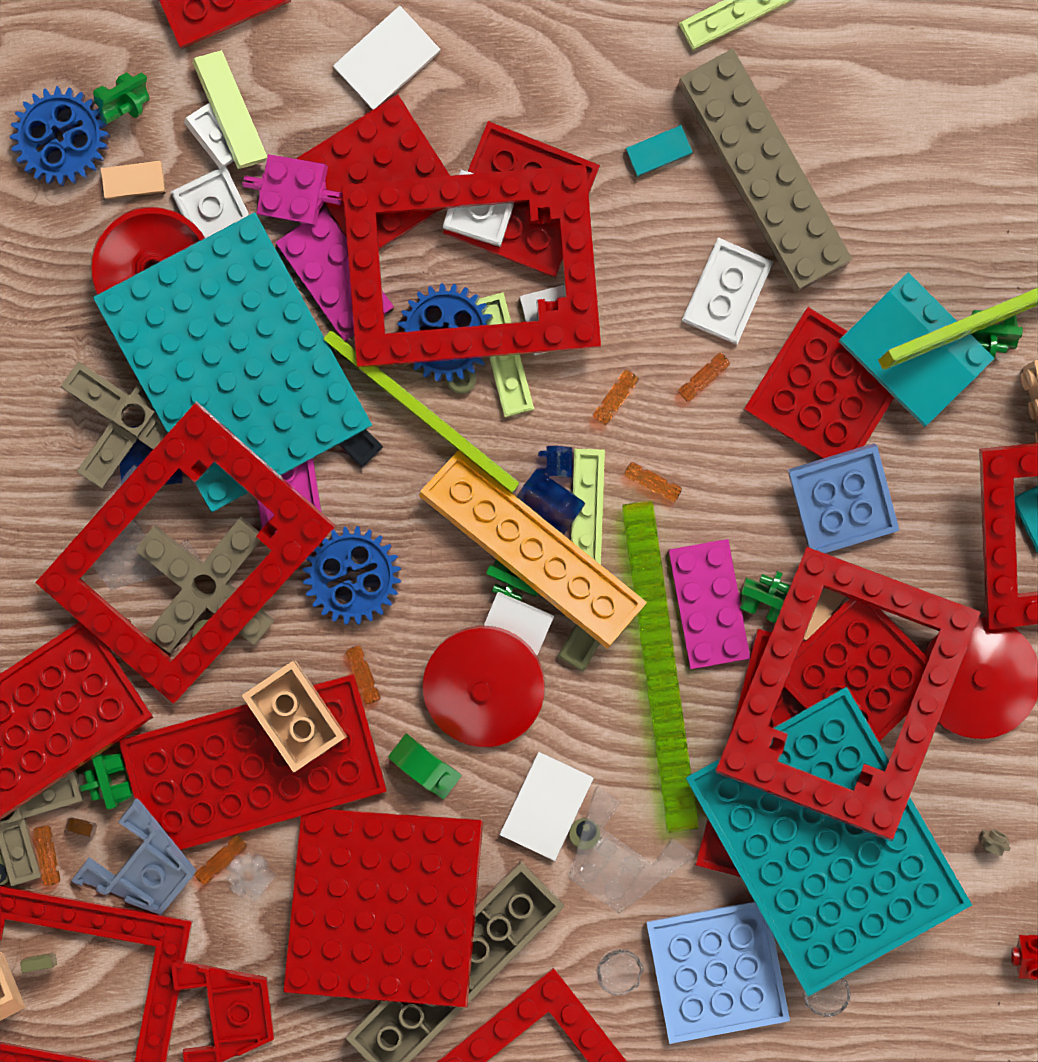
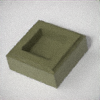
M48 953L24 958L20 962L22 973L53 968L57 965L56 954Z

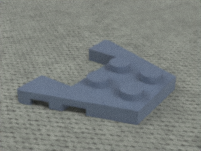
M136 798L121 816L118 823L143 839V842L116 875L88 857L71 881L80 886L86 883L97 887L96 891L105 895L110 892L124 897V902L161 915L190 881L196 869L142 802Z

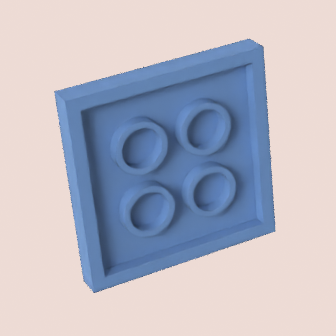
M875 443L787 470L809 548L822 553H828L900 531L880 454Z

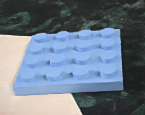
M755 901L646 921L669 1044L790 1021L774 935Z

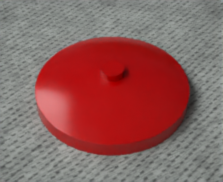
M141 207L121 214L104 228L92 251L91 278L97 295L205 239V237L189 219L166 208Z
M979 617L938 724L959 736L973 739H988L1010 732L1028 717L1038 699V658L1031 644L1014 627L988 629L986 617ZM939 632L930 640L923 651L928 658L931 655Z
M472 626L448 636L435 649L425 668L423 696L432 719L447 735L467 745L494 747L515 740L534 723L544 701L545 676L537 655L522 638L499 627Z

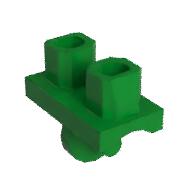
M126 72L118 76L114 88L109 90L107 87L100 86L93 91L94 103L100 109L103 122L108 124L126 113H129L134 118L143 114L142 104L150 100L146 88V75L141 72L133 77Z
M973 310L971 315L981 312V310ZM1015 315L971 335L995 358L996 352L1007 353V348H1017L1019 338L1022 337L1023 327H1018Z
M497 559L493 566H489L486 575L508 584L507 588L495 583L492 592L496 594L500 592L521 601L523 596L512 591L515 587L532 596H537L538 593L523 580L511 575V571Z
M776 571L773 578L762 574L759 582L746 577L741 592L743 596L740 608L755 614L759 603L763 602L771 606L766 619L776 623L790 585L780 581L783 573Z
M103 753L92 759L98 781L95 780L93 769L85 771L84 775L87 784L79 786L80 792L89 790L92 801L101 799L98 790L100 786L107 810L119 806L120 802L133 796L129 781L113 785L110 773L125 769L121 754L105 756Z

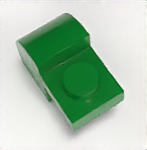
M407 733L388 756L392 762L410 777L442 799L446 798L462 776L457 770L438 758L427 747Z

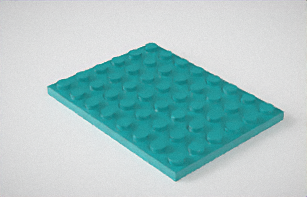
M255 212L93 297L167 434L197 401L281 476L372 426L369 417L328 343L323 340L322 332ZM215 461L195 482L211 513L249 493Z
M847 687L774 727V729L788 734L779 762L853 791L856 783L859 781L864 764L885 771L889 763L888 757ZM720 759L686 777L808 997L972 906L970 899L911 797H909L894 839L889 841L716 773Z

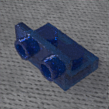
M538 469L533 472L516 496V498L520 499L563 535H565L585 506L583 500Z

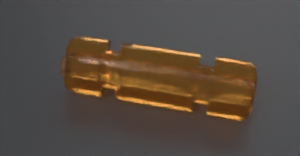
M718 353L711 359L710 364L707 363L690 378L689 383L686 382L679 388L678 393L687 402L691 401L697 395L696 392L698 390L701 392L719 375V371L722 373L730 365L727 357L722 353Z
M623 371L618 378L620 382L618 384L615 382L601 402L604 405L602 407L598 406L593 413L594 419L599 423L607 425L613 418L612 412H617L630 394L629 388L633 389L637 384L639 378L631 371Z
M634 462L629 463L624 473L625 477L632 481L636 479L639 481L638 484L659 495L661 493L664 494V497L672 502L678 499L682 491L680 486L674 483H667V479L648 469H641L642 466Z
M357 645L347 649L346 655L349 662L353 664L351 668L359 688L364 692L362 696L365 703L372 704L379 701L381 696L378 688L374 687L375 681L369 665L363 659L365 655L362 647Z
M49 825L36 827L33 832L35 841L38 840L39 844L36 845L40 869L44 871L42 874L43 884L45 886L58 884L61 879L59 870H56L58 863L54 842L50 840L53 837L51 827Z
M238 835L228 842L227 847L221 848L206 862V866L203 865L195 872L196 879L203 885L208 884L214 878V874H219L236 858V854H241L247 848L246 842Z

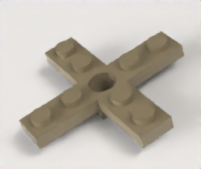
M78 361L61 385V388L111 421L77 470V473L102 490L137 440L153 450L167 435L163 424L140 383L137 384L130 395H127ZM129 407L140 408L145 415L144 422L136 428L126 426L122 421V414L125 409Z
M240 517L202 563L159 527L154 525L135 551L178 584L182 590L145 635L170 653L206 608L215 613L236 590L228 583V580L260 542L256 537L259 531ZM205 574L212 577L216 583L215 591L210 594L201 592L196 586L197 576ZM260 609L239 634L255 645L274 622V619Z
M76 771L70 773L16 809L11 818L0 820V849L11 886L43 877L26 818L84 801L83 794L79 789L80 784Z

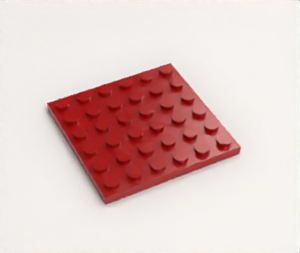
M323 809L302 815L284 993L467 1008L484 821Z

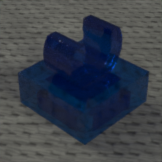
M546 446L547 451L538 452V456L547 457V467L538 468L539 473L547 474L548 477L572 478V447Z

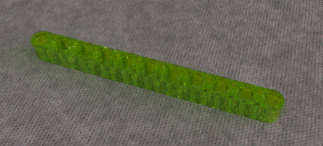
M653 500L622 504L633 590L647 602L637 615L667 831L668 833L696 830L699 829L694 792L686 777L692 774Z

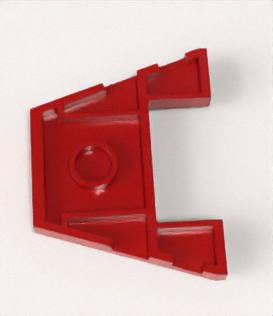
M181 960L171 961L174 990L207 987L214 1045L183 1049L184 1062H223L274 1040L275 1035L267 977Z

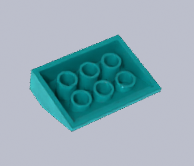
M909 272L838 341L923 427H926L994 359L970 334L889 369H882L878 359L888 350L957 322Z

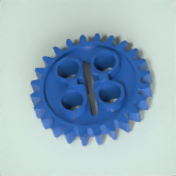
M56 86L54 95H51L45 88L43 89L44 97L41 99L36 94H32L34 100L32 105L25 101L22 102L26 108L25 113L15 112L21 121L20 123H11V126L18 133L10 135V139L19 144L11 149L14 153H22L17 158V162L19 164L27 163L24 170L28 174L36 170L34 176L36 180L40 181L46 175V183L48 185H51L54 179L57 178L58 183L64 186L65 179L69 177L71 182L76 184V175L80 174L83 178H88L85 171L87 168L97 171L93 163L94 160L104 161L99 151L109 149L102 142V139L109 138L110 134L101 129L108 124L101 119L97 120L101 116L100 109L92 110L95 105L92 99L84 103L85 95L83 92L78 93L74 97V91L69 87L65 95H63L59 86ZM69 109L72 111V116L68 121H58V115L62 110ZM79 121L83 122L82 126L75 127ZM36 126H46V132L42 137L33 138L32 131ZM58 131L63 133L64 140L61 142L57 140L55 134ZM78 135H87L88 141L84 147H74V140ZM46 145L41 151H37L39 146ZM52 151H61L62 158L58 163L51 164L48 162V156Z
M441 283L439 292H436L432 286H428V296L417 292L420 301L418 303L412 300L408 301L413 309L411 312L402 310L401 313L407 317V321L398 322L397 325L404 328L405 332L421 331V326L446 329L447 325H449V328H458V316L462 313H469L471 315V323L468 327L487 325V322L493 319V315H483V312L488 307L487 304L483 303L477 306L476 304L480 296L475 294L469 299V289L467 287L461 293H458V286L456 284H453L450 291H447L445 284ZM432 308H440L442 312L441 319L436 323H430L427 319V314ZM481 358L415 363L413 369L417 372L425 367L424 377L428 378L432 372H435L436 381L440 382L443 374H446L447 380L452 382L455 373L463 380L465 379L464 370L468 369V371L475 374L473 364L478 363L484 366L485 363Z
M345 526L342 536H339L335 530H332V540L329 541L325 538L322 541L324 546L322 548L318 546L315 548L316 556H308L306 558L312 563V567L303 568V571L311 574V578L304 580L303 584L312 585L313 588L306 595H316L317 599L312 604L313 607L323 604L324 608L321 614L325 616L332 611V621L334 622L338 620L340 615L344 616V624L346 625L349 624L351 617H355L358 625L361 624L363 615L369 621H373L372 612L374 610L383 615L384 612L381 605L383 603L389 606L393 605L387 598L389 594H399L392 588L393 584L402 582V580L394 577V573L399 572L401 567L392 566V562L398 558V555L388 556L387 553L392 547L391 544L381 547L380 544L383 537L380 535L375 540H372V530L370 529L364 536L361 535L359 526H356L354 534H350ZM358 547L366 548L369 554L367 561L363 564H356L352 559V553ZM330 559L338 560L341 566L339 573L335 576H328L324 570L325 563ZM373 563L378 565L376 569L358 575L356 577L357 583L355 584L347 580L332 588L327 587L329 582L347 576V569L350 567L354 571H358ZM369 575H376L380 579V588L375 592H368L364 587V580ZM341 587H348L352 591V599L347 604H340L336 599V593Z

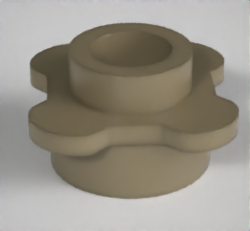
M991 829V831L982 830L983 836L980 845L985 850L998 856H1002L1004 851H1010V842L1004 833L996 829Z

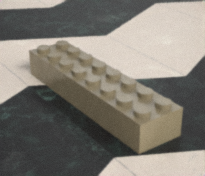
M732 48L681 76L678 83L679 88L795 293L848 265L852 260L850 253L735 50Z
M522 860L476 904L468 1003L565 907L564 903ZM380 1001L347 1034L346 1039L368 1062H410L464 1007Z

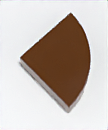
M74 817L67 818L65 829L88 837L94 836L97 824Z

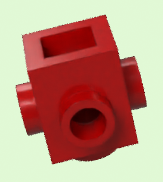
M1019 935L1017 947H1012L1011 963L1012 966H1017L1018 979L1038 980V935Z

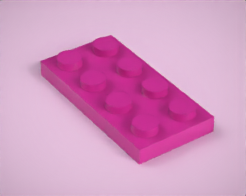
M324 208L318 214L316 225L303 223L275 243L341 338L346 342L355 336L348 245L346 237ZM383 292L385 315L393 310L394 306Z
M729 539L669 549L668 553L690 669L750 659Z

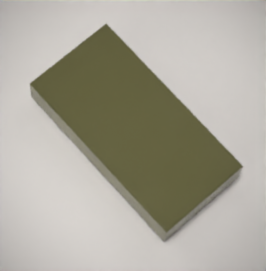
M576 624L557 657L584 672L600 643Z

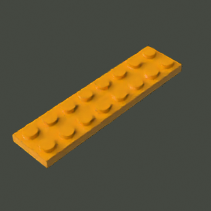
M459 450L419 493L420 498L606 649L615 642L647 603Z

